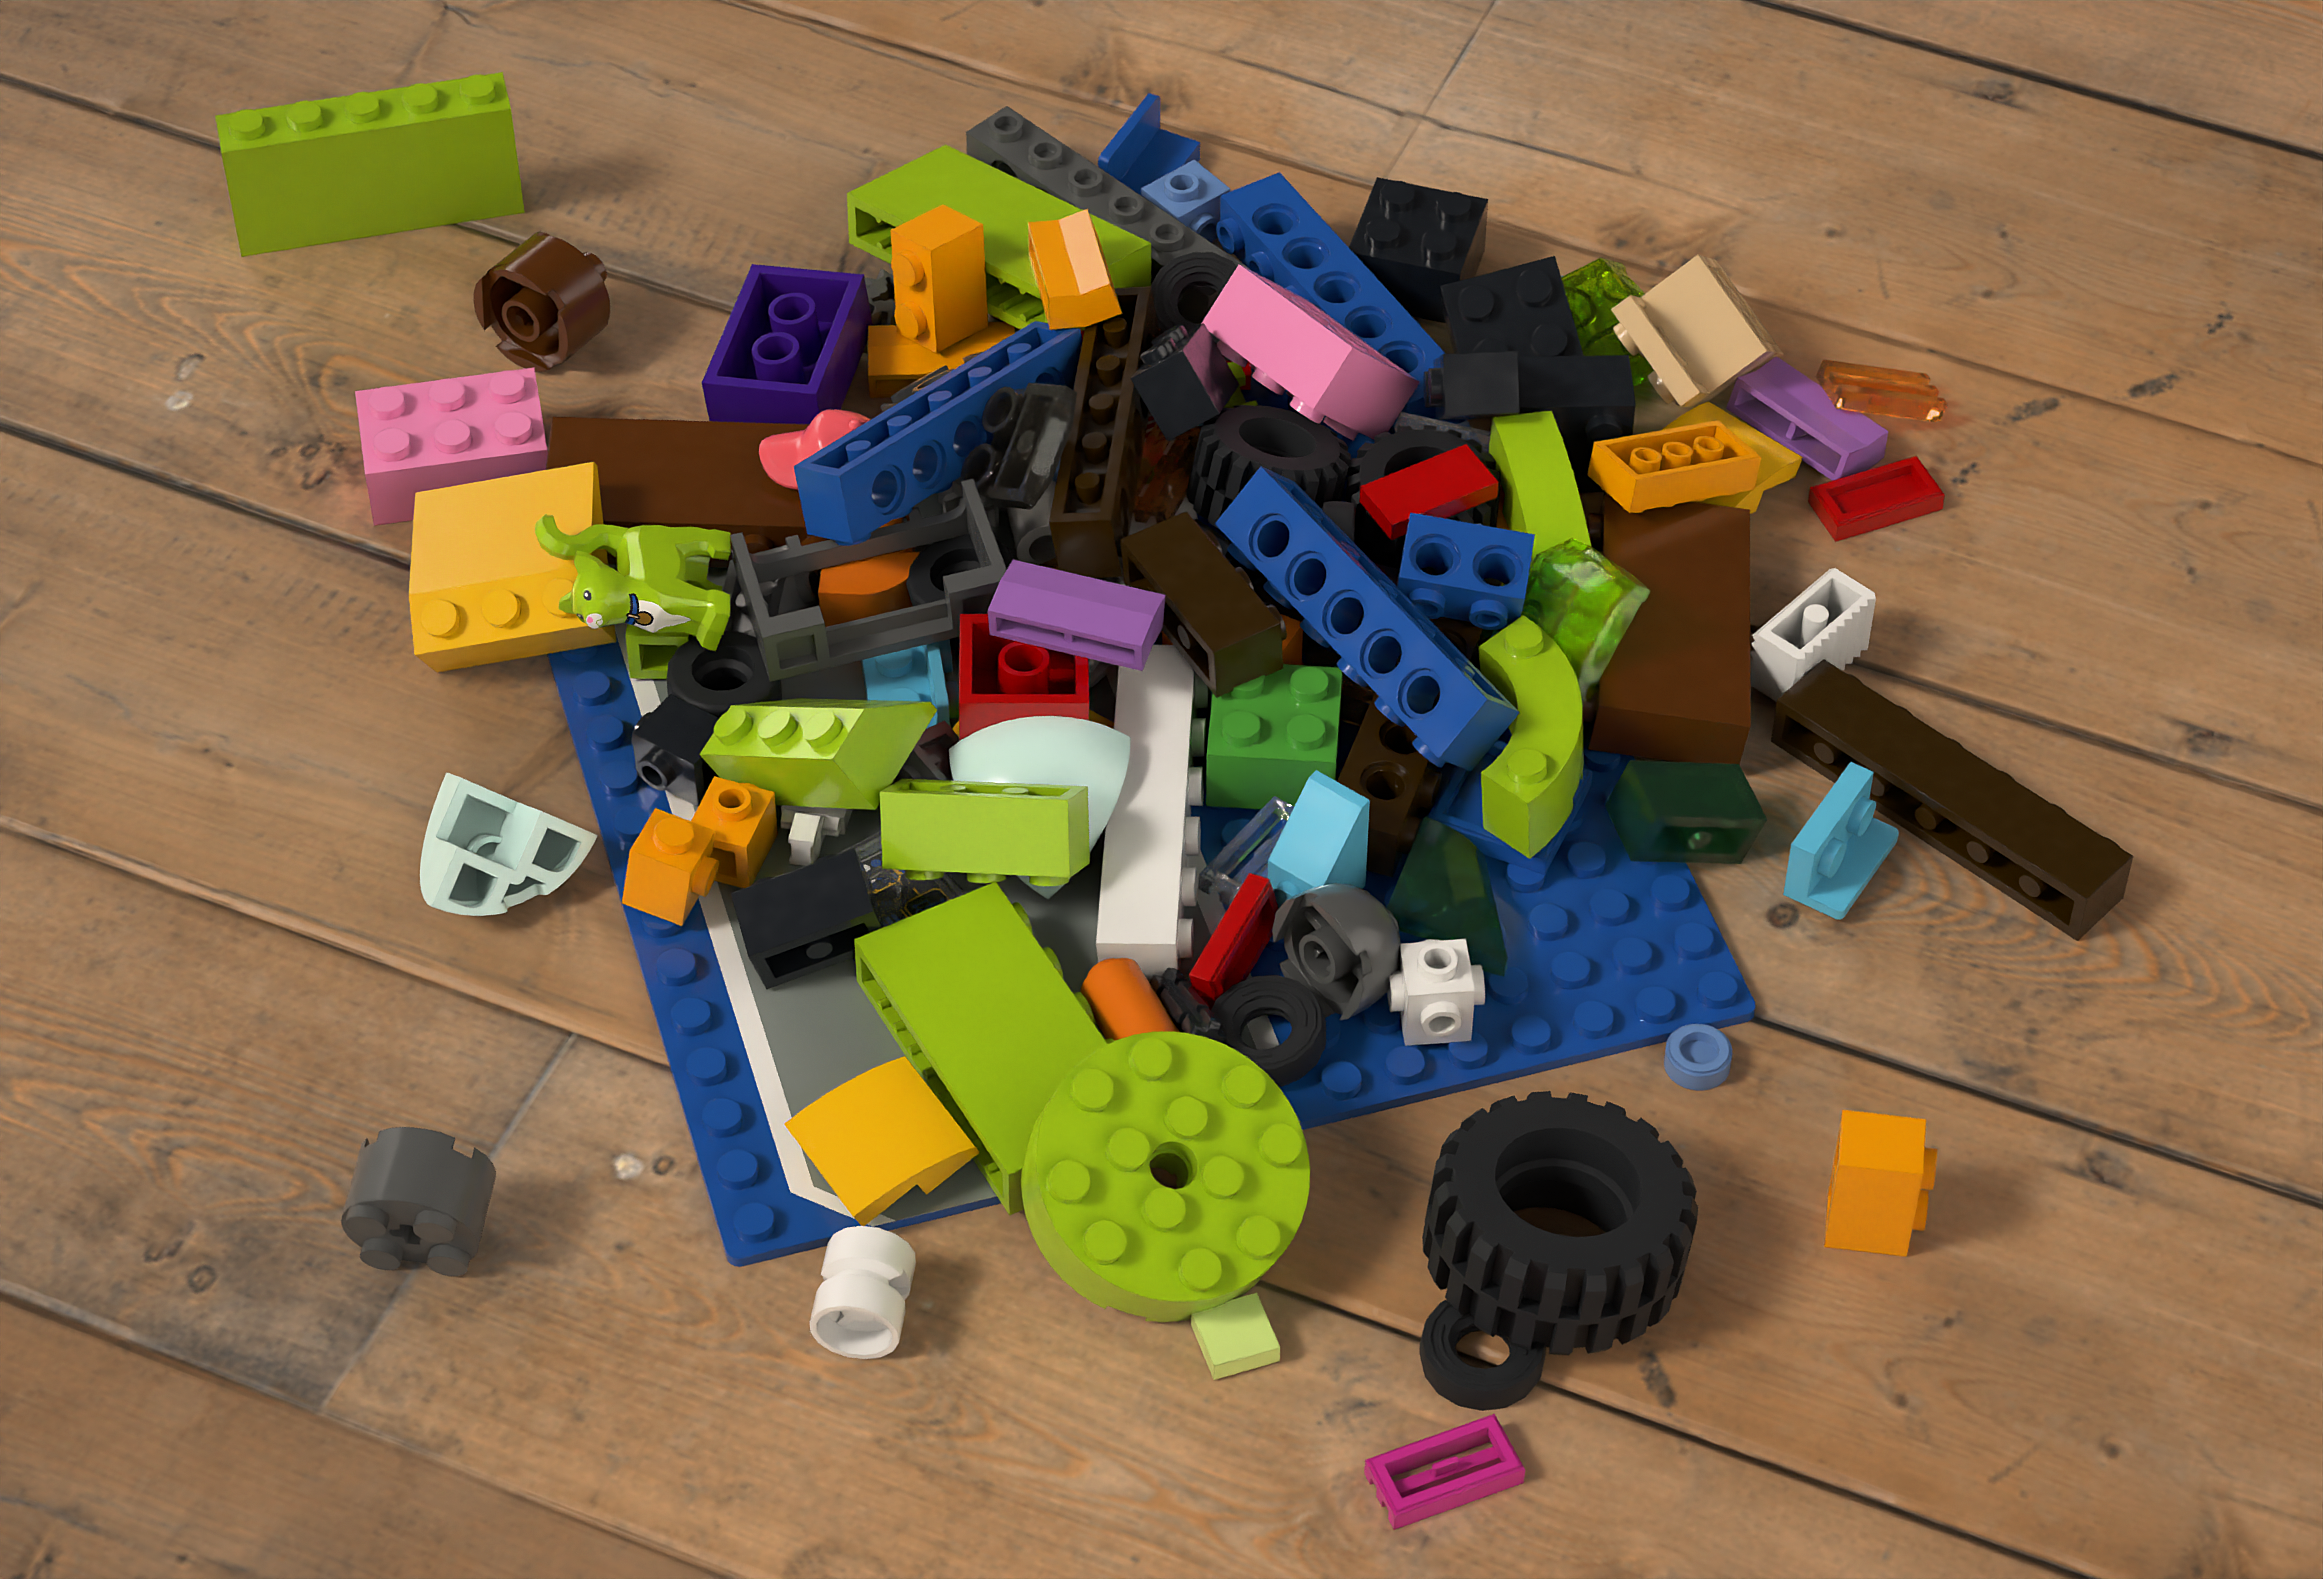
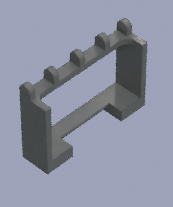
M974 480L961 481L963 496L959 497V506L952 511L922 518L919 508L914 507L911 513L906 515L907 522L878 528L871 533V537L867 541L856 545H838L835 543V540L830 539L801 546L798 535L785 537L787 550L766 555H754L748 551L743 532L730 535L734 569L769 681L960 637V614H988V608L1007 569ZM968 533L971 536L981 568L943 576L945 599L828 627H825L819 606L769 617L759 583L951 539Z

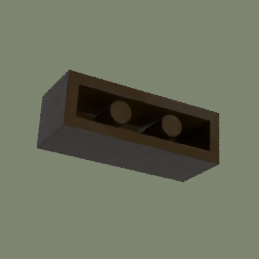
M1187 511L1121 539L1125 586L1165 595L1162 631L1217 698L1233 691V688L1263 675L1268 676L1283 669L1282 641L1287 638V631L1281 614L1272 604L1267 606L1254 592L1252 582L1244 569L1232 566L1223 555L1216 536L1210 530L1203 531Z

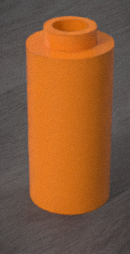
M1109 958L1097 963L1090 969L1082 983L1080 992L1087 999L1092 1009L1094 1020L1106 1039L1112 1038L1116 1041L1147 1032H1180L1136 961L1129 958Z

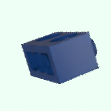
M1410 513L1397 587L1428 619L1445 617L1468 621L1486 630L1506 628L1517 620L1522 613L1535 534ZM1421 568H1435L1443 574L1429 575L1423 572ZM1483 579H1497L1503 582L1505 586H1492L1484 582Z

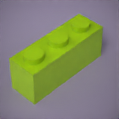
M902 778L880 791L882 869L905 870V877L907 879L934 880L942 878L944 872L967 873V880L973 883L1001 882L1006 879V875L1029 876V883L1032 885L1058 886L1068 883L1070 877L1090 863L1088 786Z

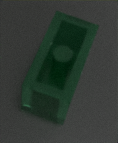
M1630 760L1604 805L1630 860L1634 862L1741 864L1767 821L1739 764Z

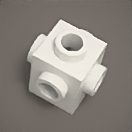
M1429 939L1421 942L1400 944V969L1389 976L1390 989L1387 992L1390 1012L1399 1011L1405 1046L1471 1041L1474 1005H1484L1485 983L1482 966L1470 965L1466 939L1442 941Z

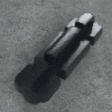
M1167 968L1162 976L1153 975L1149 983L1180 1032L1199 1035L1224 1043L1226 1034L1220 1028V1019L1213 1011L1209 1010L1210 1007L1193 986L1187 983V979L1179 970Z

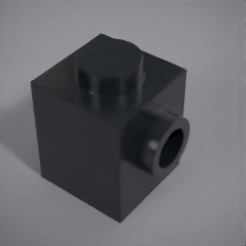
M670 694L653 712H648L640 718L632 733V744L638 776L652 788L660 791L666 790L698 807L714 776L719 777L700 756L701 751L714 733V726L719 718Z

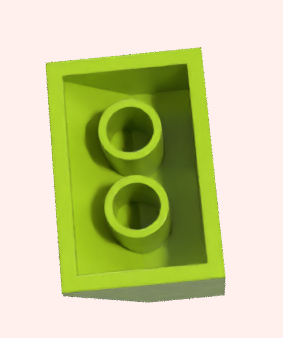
M803 698L731 705L728 711L716 722L714 733L701 751L700 756L720 778L738 783H750L758 788L775 792L776 805L876 810L880 804V791L893 783L937 709L931 702Z

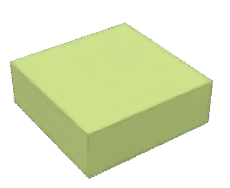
M1257 1293L1232 1299L1217 1307L1191 1314V1326L1213 1380L1280 1361V1345Z

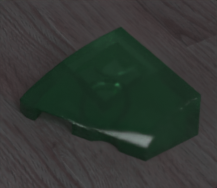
M1424 817L1386 909L1395 917L1399 932L1440 941L1466 939L1470 965H1481L1484 972L1504 977L1507 970L1508 956L1486 858L1460 832L1448 825Z

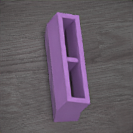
M1777 356L1758 370L1737 377L1726 409L1764 435L1802 456V461L1833 481L1866 471L1884 458L1888 437L1886 429Z
M1012 560L1001 578L988 608L989 632L992 636L1143 671L1152 646L1163 628L1165 595Z

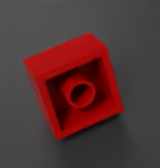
M960 614L959 741L985 727L1017 718L1062 716L1089 720L1088 658L992 636L989 632L988 614Z

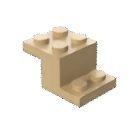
M1696 255L1643 296L1636 297L1630 295L1611 309L1620 322L1613 327L1615 334L1631 355L1635 356L1639 353L1643 358L1647 359L1654 369L1647 377L1654 389L1668 405L1672 402L1678 406L1680 405V407L1689 408L1701 405L1712 400L1735 383L1737 377L1746 375L1756 366L1762 367L1776 356L1779 358L1783 355L1781 349L1719 263L1705 256Z

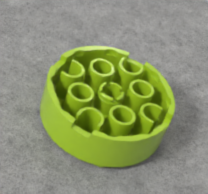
M1173 1031L1147 1032L1118 1039L1099 1048L1077 1064L1062 1080L1039 1115L1027 1145L1021 1174L1022 1201L1028 1225L1041 1253L1054 1271L1071 1288L1090 1302L1104 1309L1109 1306L1128 1314L1146 1317L1145 1321L1152 1322L1189 1320L1192 1313L1217 1307L1232 1299L1242 1297L1280 1258L1293 1240L1306 1209L1310 1188V1164L1305 1136L1294 1109L1279 1086L1256 1063L1235 1049L1207 1037ZM1157 1167L1165 1169L1170 1174L1175 1173L1177 1176V1189L1165 1187L1157 1182L1150 1168Z

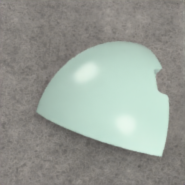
M1062 716L1024 717L985 727L965 737L949 749V762L954 781L1088 786L1089 849L1091 852L1108 823L1120 795L1129 763L1131 737L1103 724L1084 719ZM1016 875L1025 884L1047 899L1063 886H1036L1029 883V876Z
M446 772L432 809L423 843L420 863V886L423 898L431 907L460 915L486 916L508 912L507 908L523 903L537 895H548L563 884L581 865L598 835Z

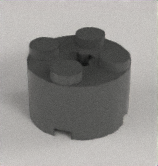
M394 1127L379 1131L377 1141L373 1144H369L366 1138L361 1143L341 1218L344 1232L353 1242L362 1247L360 1259L367 1265L382 1270H395L400 1267L401 1261L404 1260L427 1263L431 1270L442 1275H464L468 1270L470 1260L477 1254L496 1179V1170L491 1160L475 1147L471 1159L453 1150L455 1137L423 1128Z

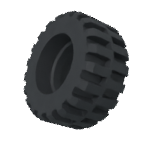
M1551 1091L1531 1092L1527 1095V1100L1517 1101L1515 1096H1510L1491 1104L1489 1113L1484 1108L1476 1111L1461 1122L1460 1128L1449 1134L1441 1147L1440 1158L1436 1160L1422 1235L1423 1253L1429 1259L1427 1268L1434 1283L1440 1290L1447 1289L1445 1295L1447 1301L1462 1316L1470 1312L1475 1317L1474 1324L1478 1329L1492 1337L1499 1332L1511 1338L1510 1343L1512 1346L1530 1350L1532 1342L1538 1341L1544 1343L1545 1347H1549V1354L1570 1355L1573 1348L1585 1347L1587 1354L1612 1348L1613 1340L1618 1339L1623 1345L1646 1332L1647 1326L1651 1327L1659 1323L1669 1312L1671 1302L1678 1296L1697 1224L1698 1205L1695 1202L1697 1191L1691 1174L1686 1167L1682 1168L1683 1159L1669 1141L1660 1143L1658 1141L1659 1133L1655 1127L1642 1118L1635 1122L1626 1117V1111L1623 1107L1608 1101L1605 1106L1587 1102L1588 1095L1569 1092L1567 1098L1552 1097ZM1535 1207L1561 1209L1588 1219L1605 1233L1586 1237L1558 1235L1527 1223L1516 1215L1514 1211Z

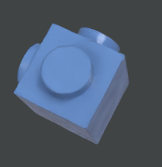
M1196 160L1188 162L1141 188L1142 197L1212 243L1218 239L1216 226L1220 221L1221 195L1231 192V189Z

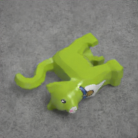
M545 514L536 522L535 534L541 548L551 556L563 560L574 559L578 572L572 591L560 599L559 610L576 614L581 622L586 623L593 629L626 623L652 633L678 632L695 635L703 648L716 651L730 617V595L722 591V586L707 580L710 557L728 560L731 553L730 532L698 527L640 525L625 528L615 525L595 524L577 535H567L557 529L553 515ZM596 549L607 550L616 557L618 572L604 564L597 557L590 555V553Z

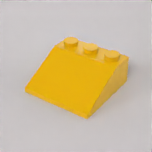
M595 462L415 493L409 581V604L415 656L435 672H443L616 642L615 625L593 629L586 623L581 622L576 614L559 610L560 599L572 591L573 584L578 575L574 559L563 560L551 556L541 548L535 534L536 522L545 514L553 515L557 529L567 535H577L595 524H604L598 468ZM596 549L590 553V555L597 557L604 564L608 565L607 551L605 549Z

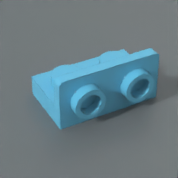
M949 639L861 660L867 700L931 702L937 711L927 728L944 720L950 726L949 719L959 718L957 681L945 682L944 673H951L953 671Z
M1850 762L1792 842L1783 895L1837 920L1845 917L1898 840L1899 830L1896 827L1873 818L1876 802L1869 799L1873 771Z

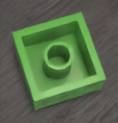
M1283 664V669L1268 676L1263 675L1233 688V691L1218 698L1212 694L1207 746L1206 806L1293 811L1308 778L1316 770L1336 781L1343 673L1339 667Z

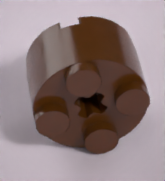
M537 232L493 266L476 283L473 300L478 321L483 330H486L491 325L495 333L502 340L496 347L510 361L525 369L534 367L535 372L549 371L554 366L568 360L608 325L610 299L604 283L607 279V270L603 262L593 253H582L562 239L550 236L545 232Z

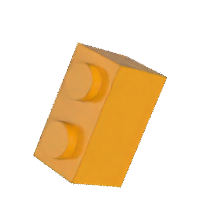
M942 204L891 229V267L894 279V316L897 333L938 353L987 328L988 310L983 224Z
M1842 1109L1827 1193L1824 1247L1907 1257L1912 1230H1925L1929 1199L1928 1190H1933L1936 1175L1937 1149L1925 1147L1926 1119Z

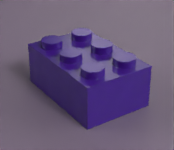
M752 264L702 380L709 421L810 424L821 411L828 409L841 410L868 341V326H873L864 274Z

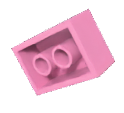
M1240 264L1202 322L1210 333L1220 339L1217 346L1222 355L1242 367H1245L1250 362L1249 366L1255 370L1252 377L1256 381L1279 395H1283L1285 390H1287L1286 394L1292 398L1289 404L1292 408L1318 424L1326 416L1324 422L1329 427L1353 441L1358 433L1374 439L1376 435L1385 431L1388 432L1420 383L1307 299Z
M534 367L355 391L364 470L374 526L414 520L416 492L546 470L548 451Z

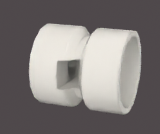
M849 1227L833 1234L827 1244L821 1275L825 1281L822 1282L816 1292L810 1318V1332L819 1344L831 1352L858 1359L880 1358L894 1351L900 1340L906 1312L905 1300L910 1293L916 1265L915 1252L909 1243L895 1233L876 1227Z

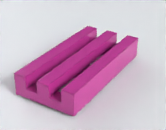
M1492 1414L1366 1459L1364 1474L1370 1485L1375 1484L1376 1497L1381 1507H1387L1388 1520L1395 1530L1524 1483L1525 1468L1496 1415ZM1488 1442H1491L1493 1445V1447L1484 1449L1482 1451L1470 1454L1462 1458L1453 1456L1444 1459L1446 1457L1458 1454L1460 1452L1469 1450L1471 1448L1483 1445ZM1444 1459L1442 1461L1433 1463L1431 1469L1406 1477L1404 1479L1393 1482L1391 1478L1393 1476L1419 1468L1432 1462Z

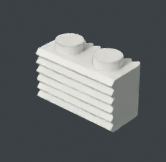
M1829 569L1752 635L1755 641L1751 643L1753 650L1750 652L1753 657L1750 659L1751 686L1777 702L1780 696L1823 659L1837 668L1845 670L1846 664H1852L1853 657H1860L1861 650H1868L1876 602L1875 592L1838 569Z

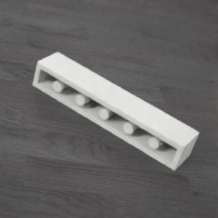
M1153 645L1143 671L1119 666L1114 729L1131 737L1130 755L1120 795L1105 828L1096 938L1098 963L1109 958L1132 959L1138 963L1149 982L1153 975L1162 976L1167 968H1175L1180 971L1181 958H1193L1194 951L1193 918H1184L1185 906H1196L1197 869L1196 867H1187L1188 856L1200 855V817H1191V806H1203V767H1194L1195 757H1206L1207 722L1206 718H1197L1198 708H1209L1210 689L1174 645Z

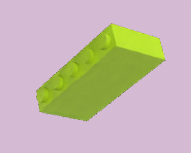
M503 72L486 75L477 74L460 79L427 84L417 83L407 87L373 92H357L347 96L314 101L304 100L293 104L254 110L243 109L234 113L215 115L241 257L525 213L512 112Z
M946 144L847 193L849 244L891 264L892 260L890 230L942 204L982 223L988 314L1020 330L1034 321L1048 323L1029 258L1028 222L1059 220L1083 211L1082 209ZM1090 214L1102 245L1114 288L1151 286V242ZM1078 327V329H1081V331L1085 330V327Z
M993 882L856 938L854 943L858 984L906 1058L980 1151L972 1159L1010 1216L1024 1210L1021 1189L1022 1167L1024 1166L1027 1145L1032 1129L1039 1115L1062 1080L1077 1064L1091 1053L1115 1040L1112 1038L1105 1040L1095 1026L1094 1015L1085 996L1081 992L1073 994L1063 980V971L1054 951L1048 946L1041 948L1033 936L1032 926L1023 906L1019 902L1011 903L997 882Z

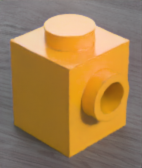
M714 776L691 822L716 831L711 858L719 860L715 881L740 888H747L753 884L778 835L775 792L758 788L750 783H738Z
M655 808L630 849L622 904L682 926L699 896L706 897L715 881L719 860L711 858L716 831Z

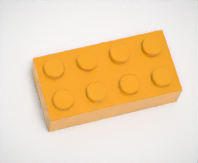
M1719 420L1594 442L1587 475L1603 491L1616 500L1623 509L1629 513H1641L1648 509L1673 507L1675 504L1704 501L1707 498L1723 495L1732 496L1739 492L1754 490L1761 456Z

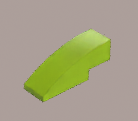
M1552 411L1493 417L1488 453L1496 461L1495 470L1500 472L1501 487L1505 494L1502 513L1509 530L1535 534L1529 570V578L1535 593L1543 594L1596 587L1597 574L1584 510L1573 469Z

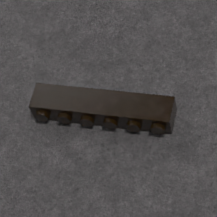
M1823 659L1777 699L1771 737L1773 744L1833 783H1836L1850 762L1873 771L1869 799L1876 802V811L2076 941L2080 940L2124 898L2133 855L2120 848L2113 840L2101 836L2068 815L2058 805L2046 801L2024 787L2008 773L1996 769L1969 752L1956 740L1947 738L1914 717L1904 707L1892 703L1870 689L1857 677L1845 673Z

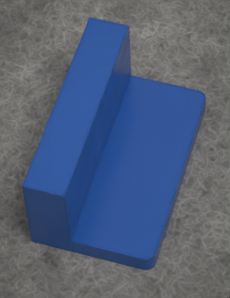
M1148 93L1102 151L1098 158V167L1141 195V188L1192 160L1198 162L1200 160V142L1160 129V96Z

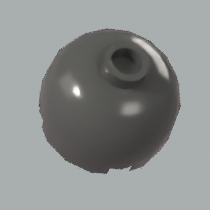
M1334 883L1305 890L1286 900L1276 911L1272 929L1273 940L1275 943L1284 938L1285 950L1289 957L1279 963L1283 975L1286 978L1297 980L1313 992L1325 1018L1333 1013L1342 1015L1340 1020L1349 1019L1368 1009L1390 989L1389 977L1400 969L1401 941L1399 928L1393 914L1368 891L1351 884Z

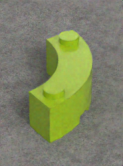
M1522 615L1479 646L1480 672L1520 712L1508 727L1512 734L1509 743L1496 760L1481 772L1483 828L1531 859L1559 832L1573 810V798L1578 789L1580 779H1583V705L1580 686L1567 656L1541 627Z

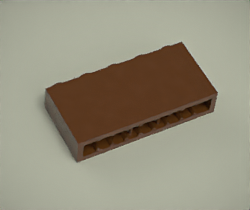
M582 417L552 418L546 470L595 462L598 468L603 523L605 525L625 528L640 525L698 527L730 532V535L743 532L748 551L751 554L785 546V537L798 535L801 546L830 540L807 534L799 491L785 488L774 482L765 472L759 456L760 443L766 437L805 430L809 424ZM730 536V546H731V550H733V548H732V542H731V536ZM607 551L608 564L617 565L616 557ZM731 553L728 560L710 557L708 567L728 568L730 560H732Z
M1604 492L1599 514L1589 512L1586 522L1591 547L1594 550L1593 558L1597 574L1596 587L1583 588V591L1593 592L1592 598L1586 597L1581 623V634L1591 635V641L1584 642L1580 663V678L1590 679V686L1584 685L1581 692L1583 723L1589 724L1588 750L1738 770L1751 727L1750 509L1691 501L1675 504L1673 507H1659L1644 510L1641 513H1629L1607 492Z

